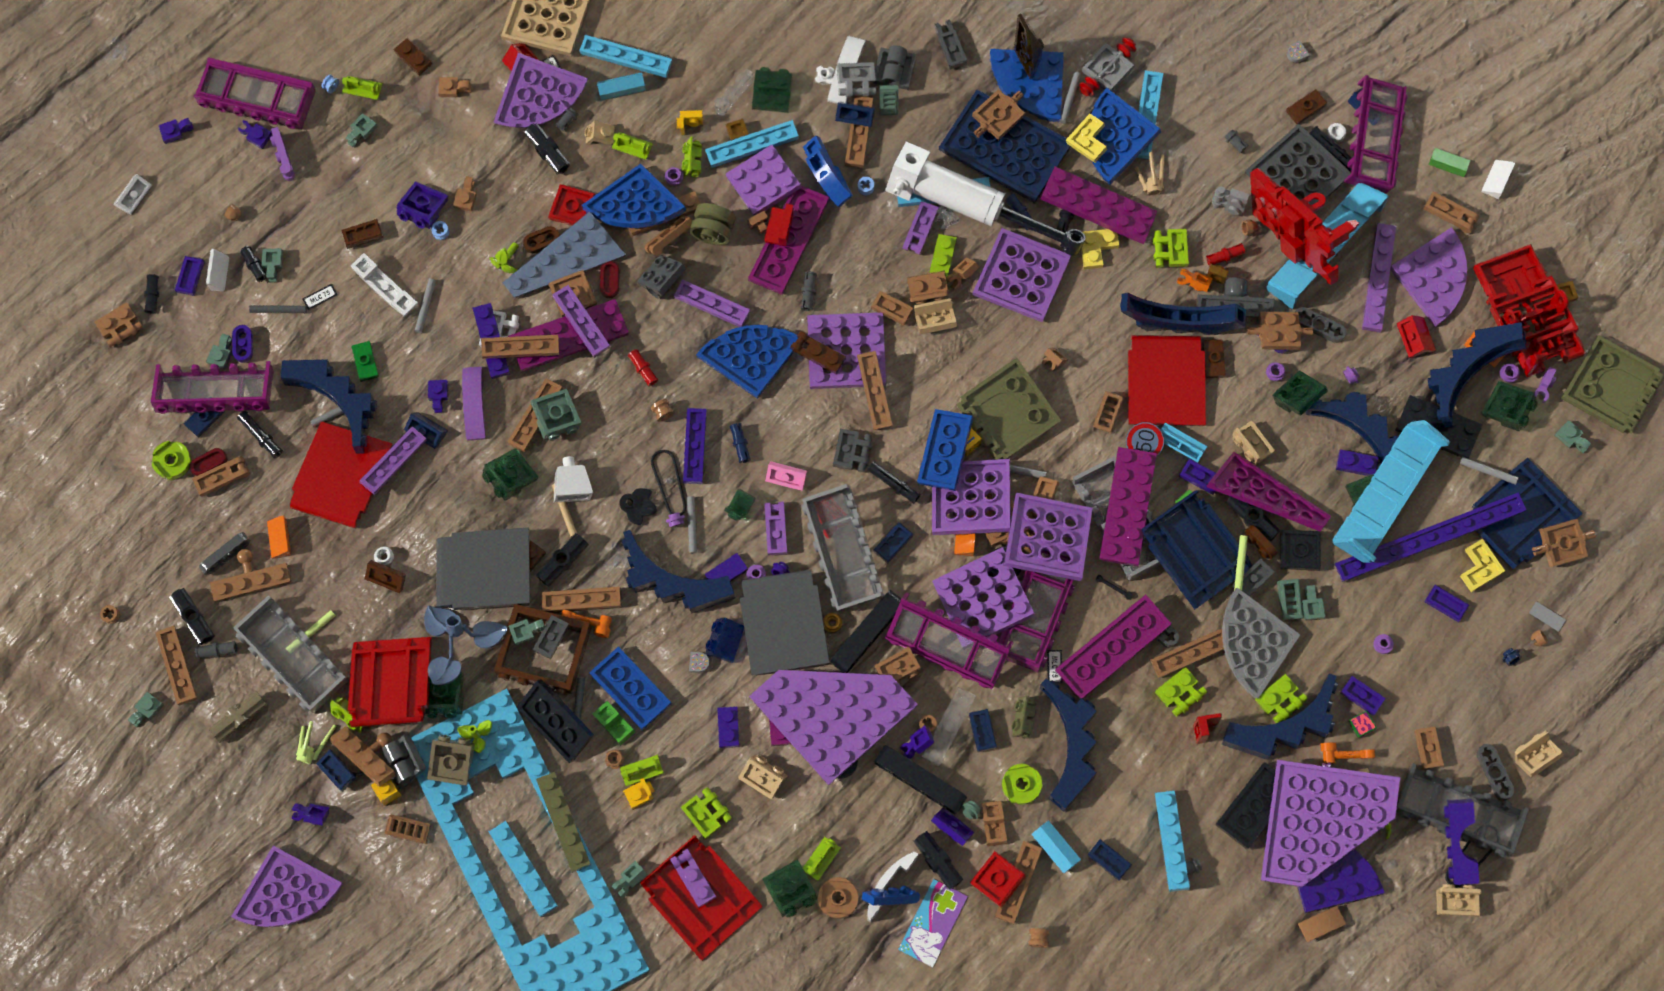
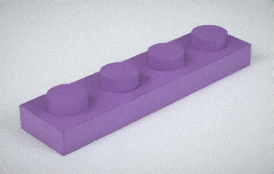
M683 279L674 294L675 299L738 327L744 325L750 314V309Z
M569 285L552 294V297L593 357L610 348L609 343Z
M411 427L362 477L360 483L375 495L427 441V438L414 427Z

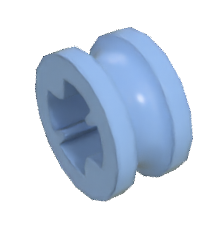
M328 75L323 80L321 87L331 94L337 89L339 80L332 75Z
M870 177L860 178L858 181V192L865 196L872 194L874 191V181ZM863 184H869V189L867 187L863 189Z
M437 221L432 225L431 231L436 239L444 240L448 237L449 228L445 222ZM440 227H443L444 232L438 234L437 229L440 230Z

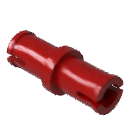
M1239 243L1227 249L1226 247L1221 248L1219 252L1206 255V260L1210 267V265H1216L1224 261L1229 262L1232 258L1246 254L1243 244Z
M638 349L631 351L628 357L635 365L636 372L641 374L648 387L657 383L658 378L650 369L649 362L644 360Z

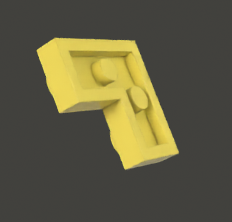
M1089 113L1066 139V143L1096 163L1107 150L1104 144L1095 139L1105 125L1101 120Z
M1109 229L1084 231L1085 241L1081 248L1084 269L1103 268L1101 250L1119 248L1118 233Z
M1483 539L1465 549V552L1475 564L1473 568L1460 576L1470 592L1475 591L1505 572Z

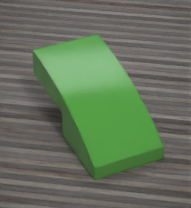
M608 701L593 713V716L620 745L635 733L634 729Z

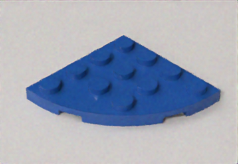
M990 49L991 69L996 78L997 85L1003 94L1011 98L1017 91H1020L1024 97L1017 102V105L1022 111H1027L1047 121L1059 122L1061 120L1064 52L1042 51V57L1034 78L1030 80L1014 50Z
M1106 88L1095 102L1092 115L1101 120L1105 125L1095 139L1104 144L1107 150L1096 163L1093 161L1092 163L1100 176L1111 185L1161 133V130Z
M639 164L582 204L583 210L586 213L591 212L597 220L624 228H642L658 225L686 212L685 206L642 164Z
M768 325L742 326L728 330L725 334L710 340L699 350L696 357L758 399L794 353L790 346L798 338L796 334L782 328L768 327Z

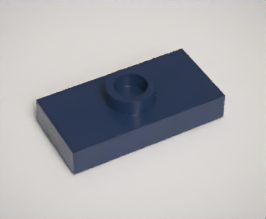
M225 411L195 412L184 425L199 438Z
M898 522L873 549V552L888 564L914 534Z
M989 710L970 712L968 715L977 753L997 749Z
M329 750L316 763L342 792L357 778L333 750Z
M1101 839L1087 854L1088 857L1118 881L1132 866L1130 862Z

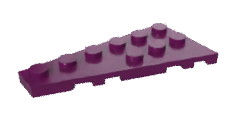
M1236 452L1230 455L1206 486L1320 532L1332 517Z

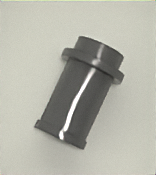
M572 108L566 109V113L555 124L563 132L566 131L573 120H577L578 113Z
M1233 129L1225 136L1226 142H1230L1239 153H1242L1248 147V144Z
M1191 858V861L1186 862L1188 875L1194 872L1199 873V870H1202L1198 858Z

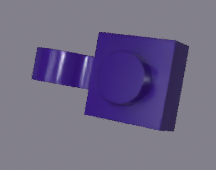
M189 118L181 120L180 123L175 119L159 125L165 144L182 139V133L194 130Z
M428 380V400L433 401L434 413H442V400H448V380Z
M294 804L292 807V811H297L292 815V819L296 821L303 818V822L323 825L329 815V807L310 804L306 807L301 804Z

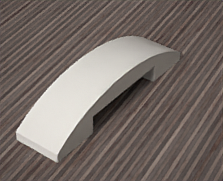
M848 36L837 64L858 63L866 40ZM836 66L828 95V102L838 104L839 101L847 102L848 97L839 96L838 89L845 88L846 86L845 83H838Z
M363 253L351 265V268L381 298L404 317L418 304L405 290L403 291L385 275L366 254Z
M910 853L895 862L884 873L875 888L885 890L899 869L907 873L917 860L918 853ZM869 904L867 915L869 922L874 919L883 905L873 906Z

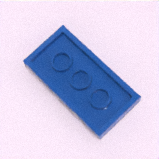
M935 409L917 479L918 484L956 491L973 422L972 415Z
M619 646L589 672L595 681L642 731L672 704Z

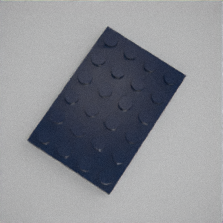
M977 89L940 144L939 151L1035 203L1047 185L1054 167L1058 168L1071 148L1066 143L1067 138L1027 116H1024L999 140L987 131L978 138L977 135L975 136L974 131L981 125L972 117V113L990 96Z

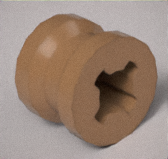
M667 399L659 400L651 406L652 412L657 415L656 419L658 422L666 421L675 413L669 407Z
M1030 928L1029 934L1031 939L1028 941V946L1038 948L1049 947L1047 936L1050 930Z

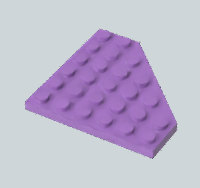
M778 670L749 696L828 786L918 706L891 675Z
M1277 760L1261 881L1303 887L1395 819L1400 777Z

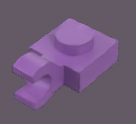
M1549 366L1533 394L1534 399L1538 394H1542L1544 396L1542 403L1548 400L1549 392L1547 388H1552L1556 381V377H1554L1556 369Z

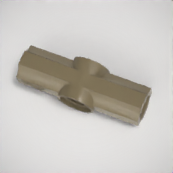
M256 691L242 703L230 707L226 711L225 716L210 727L209 730L218 742L221 743L234 731L246 727L251 722V718L265 708L267 703Z

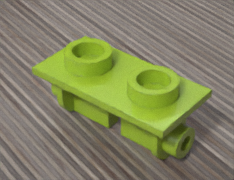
M347 76L343 77L342 84H344L342 92L378 100L383 83Z
M618 132V134H614L613 140L615 141L612 149L646 160L653 143Z
M690 137L683 144L682 153L684 154L682 162L684 178L688 174H692V177H699V174H701V161L695 160V158L700 159L702 157V144L698 140L693 141V137Z
M339 696L335 701L331 700V714L335 718H340L350 729L361 733L362 727L350 726L349 721H352V716L348 712V700Z
M658 755L620 767L625 786L638 783L642 778L646 780L664 774Z
M824 837L802 868V871L819 881L841 847L836 845V842L832 839Z

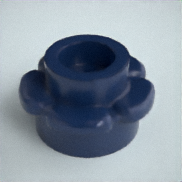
M1513 648L1506 650L1503 653L1502 661L1507 663L1508 666L1516 664L1521 659L1520 651Z

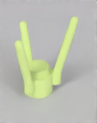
M313 721L309 722L305 740V726H302L296 760L311 764L312 760L317 761L319 753L333 734L336 725L331 727L315 753L313 752L314 748L308 746Z

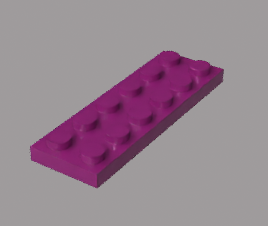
M1054 167L1040 200L1141 244H1144L1158 212L1057 167Z
M801 186L802 188L789 195L783 207L785 209L786 204L794 206V215L787 246L765 243L748 277V281L783 295L829 202L828 196Z
M616 299L585 309L607 342L629 335ZM566 316L508 336L558 335L559 355L516 357L521 372L588 349Z
M1118 447L1099 560L1138 567L1144 535L1142 528L1145 527L1157 453Z
M1145 594L1058 666L1055 671L1079 699H1084L1172 624Z

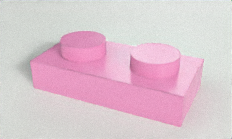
M770 461L765 481L803 491L807 471Z

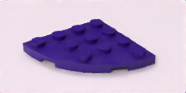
M1355 849L1303 887H1297L1305 913L1385 893L1371 865Z

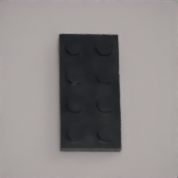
M1410 395L1395 431L1401 433L1410 422L1425 420L1450 441L1449 445L1442 446L1441 450L1469 459L1483 424L1453 413V426L1444 427L1442 420L1439 421L1437 416V409H1440L1439 406Z
M542 679L535 682L517 706V709L568 763L574 762L594 736L589 728Z
M1263 762L1215 824L1246 850L1250 848L1269 823L1276 770Z

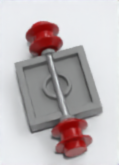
M1123 38V44L1118 43L1116 45L1118 52L1105 43L1082 67V72L1088 76L1085 77L1086 83H1080L1082 94L1093 97V91H1099V85L1104 89L1108 88L1112 91L1134 68V64L1125 57L1130 58V52H1136V43L1132 39Z

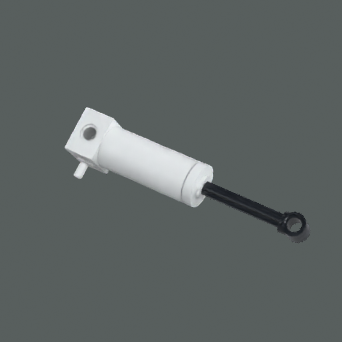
M908 142L904 144L893 165L885 191L910 201L914 193L988 226H992L994 220H998L1000 216L1061 242L1060 246L1068 255L1075 256L1080 253L1085 241V234L1082 231L1071 229L1064 233L1003 207L1005 193L928 161L929 151Z

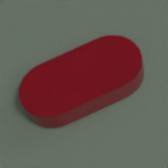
M609 261L603 263L600 269V291L605 298H614L619 293L620 270L617 263Z
M214 448L193 459L190 463V471L194 476L201 475L226 463L228 460L227 454L220 448Z

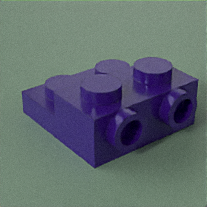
M415 181L397 204V215L402 221L410 220L421 229L424 227L430 229L439 218L440 210L447 203L448 195Z

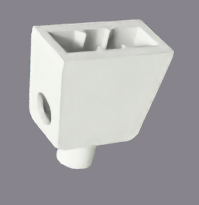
M572 456L564 457L562 459L563 466L557 467L555 472L554 503L590 500L593 490L585 466L575 465L574 457Z

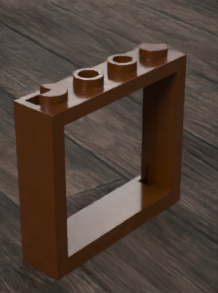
M514 604L507 626L508 630L504 636L494 672L498 675V678H502L505 681L514 679L517 680V683L528 686L529 683L535 684L537 680L542 679L551 689L555 690V693L560 695L572 694L592 629L591 624ZM551 615L569 623L568 630L580 632L566 683L503 667L512 640L509 625L517 623L518 617L533 621L542 619L543 623L547 624Z

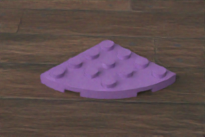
M518 53L493 123L507 127L524 128L531 124L537 123L541 125L563 114L566 109H569L584 90L588 78Z
M1452 227L1393 264L1390 269L1435 327L1441 324L1455 309L1462 297L1467 280L1465 252Z
M272 846L231 917L240 922L259 927H280L305 920L324 908L339 892L343 883L283 850Z

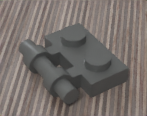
M840 428L833 467L852 470L853 463L859 464L858 471L864 473L866 466L869 465L868 455L873 445L871 442L872 435L865 434L864 440L858 439L859 432ZM857 447L862 448L861 456L855 455Z

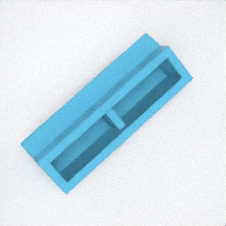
M642 72L597 82L601 100L646 91Z
M1167 423L1161 428L1164 444L1195 462H1199L1206 451V445Z
M1049 820L1031 834L1063 873L1068 872L1081 860Z

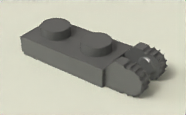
M945 21V26L948 30L946 33L942 32L939 23L934 24L949 69L966 65V56L951 21Z

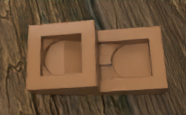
M1002 802L981 803L987 846L1007 844Z
M1337 906L1298 923L1307 943L1346 925Z

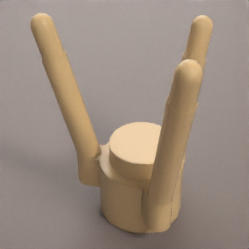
M1149 152L1152 177L1147 179V183L1139 167L1135 166L1137 175L1143 185V191L1147 192L1148 195H1158L1164 189L1165 156L1163 154L1160 161L1159 179L1156 177L1152 152Z

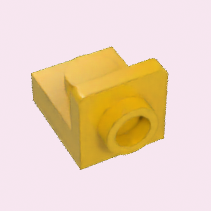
M702 110L680 111V118H677V129L681 130V135H685V125L691 127L703 125Z
M644 778L640 779L641 782L623 790L632 810L654 799L651 793L655 791L650 781L645 782Z

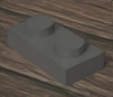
M1261 558L1243 577L1242 591L1249 597L1274 574V571Z
M551 615L533 651L552 659L570 626L569 623Z

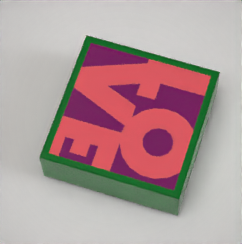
M1367 711L1348 720L1358 738L1377 728Z

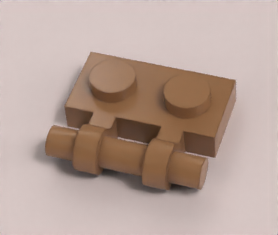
M127 302L94 322L105 339L112 335V338L106 341L110 348L116 344L123 343L122 340L130 335H136L137 331L143 328L140 322L132 325L138 318ZM127 326V329H126V330L122 331V332L119 333V334L117 333L118 331H120L121 329H123V328H125V327Z

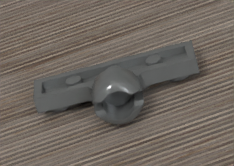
M1231 277L1225 281L1224 295L1198 294L1197 307L1222 306L1236 303L1246 309V317L1259 318L1260 312H1274V299L1249 297L1247 294L1248 281L1240 277Z

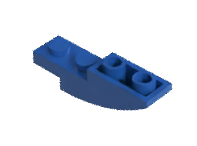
M815 135L803 146L807 155L805 160L827 195L837 207H841L853 195L839 167L834 166L821 138Z

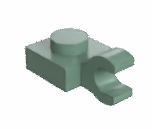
M362 113L350 126L353 131L346 136L347 143L352 147L356 146L360 137L366 139L377 128V124Z
M281 248L263 249L262 267L267 269L266 277L269 278V282H277L276 269L282 268L283 251Z
M222 333L219 346H212L206 360L207 364H217L219 368L226 369L232 352L228 350L232 343V338L229 335Z
M1569 420L1554 435L1568 448L1574 445L1582 453L1591 445L1587 439L1581 438L1584 432Z
M1315 585L1306 586L1305 595L1307 600H1302L1304 621L1324 619L1323 599H1316Z
M525 619L509 625L516 646L534 639L533 633L542 632L545 628L542 619L531 624Z
M146 692L134 706L138 711L133 713L128 720L135 727H138L145 717L151 720L163 707V704Z
M634 861L620 874L622 878L616 881L612 887L615 891L622 888L618 894L623 898L628 894L629 886L633 888L636 884L640 883L647 873Z

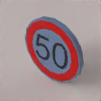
M1141 422L1129 430L1126 436V446L1128 449L1157 453V457L1164 447V436L1156 425L1150 422Z

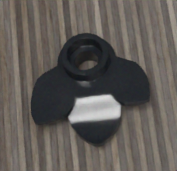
M638 488L632 494H625L620 498L619 506L627 513L628 520L631 523L641 525L643 516H651L657 512L655 504L649 500L652 494L651 490ZM626 500H631L632 505H627Z

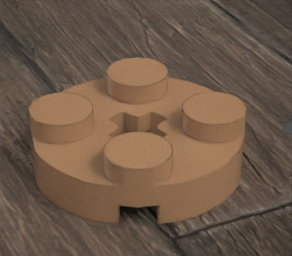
M841 877L831 878L819 889L818 904L822 912L828 917L843 919L850 916L858 905V892L849 880ZM837 893H841V897H844V900L840 901L839 904L832 900V897L836 896Z

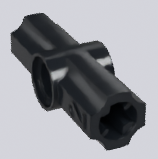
M537 123L528 126L524 133L535 146L539 156L549 163L557 175L567 171L570 163L559 151L560 149L551 137H548Z
M1233 497L1226 501L1243 519L1246 526H1255L1269 542L1281 531L1263 514L1261 508ZM1250 513L1256 514L1257 517H1258V519H1256V520L1251 519V518L1249 517V514H1250Z
M575 533L561 549L554 552L553 557L536 576L549 587L565 570L571 567L572 562L589 544L583 537ZM560 557H567L566 562L558 563Z
M182 588L173 592L170 599L198 643L203 645L212 641L215 635L186 589ZM192 613H196V617L193 620H189V616Z
M928 831L913 840L914 844L926 858L925 861L935 874H938L949 891L964 880L952 865L948 854L942 847L937 845Z

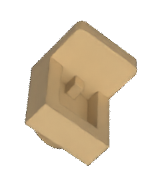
M594 120L585 129L586 143L590 144L596 141L608 145L613 144L615 126Z

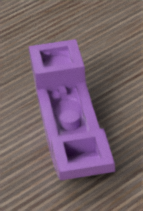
M482 366L463 368L462 372L463 411L467 441L486 439Z

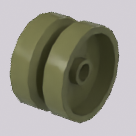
M701 203L697 205L694 214L695 219L692 220L689 231L691 235L702 242L712 245L728 244L731 236L730 229H733L736 219L734 213L716 204Z

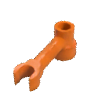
M568 610L562 611L561 616L589 622L591 626H596L594 635L601 638H609L611 617L601 615L600 619H596Z
M1334 742L1320 743L1324 764H1327V762L1334 764L1336 763L1335 759L1375 758L1374 749L1337 751V744Z

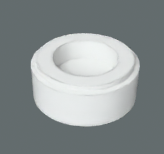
M1339 123L1331 124L1327 130V136L1335 143L1344 140L1346 135L1345 127Z

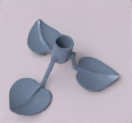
M428 605L424 616L426 631L436 637L443 635L445 632L449 634V659L438 657L432 660L428 666V675L432 683L435 685L451 683L461 673V663L452 660L453 637H459L464 630L470 637H474V643L478 647L492 648L502 640L507 633V627L500 623L483 621L473 626L472 633L466 624H462L461 618L455 615L454 612Z

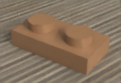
M882 291L878 293L871 305L872 310L878 313L881 312L884 316L904 326L913 312V307Z
M1436 728L1416 729L1414 733L1422 770L1443 767L1444 764Z

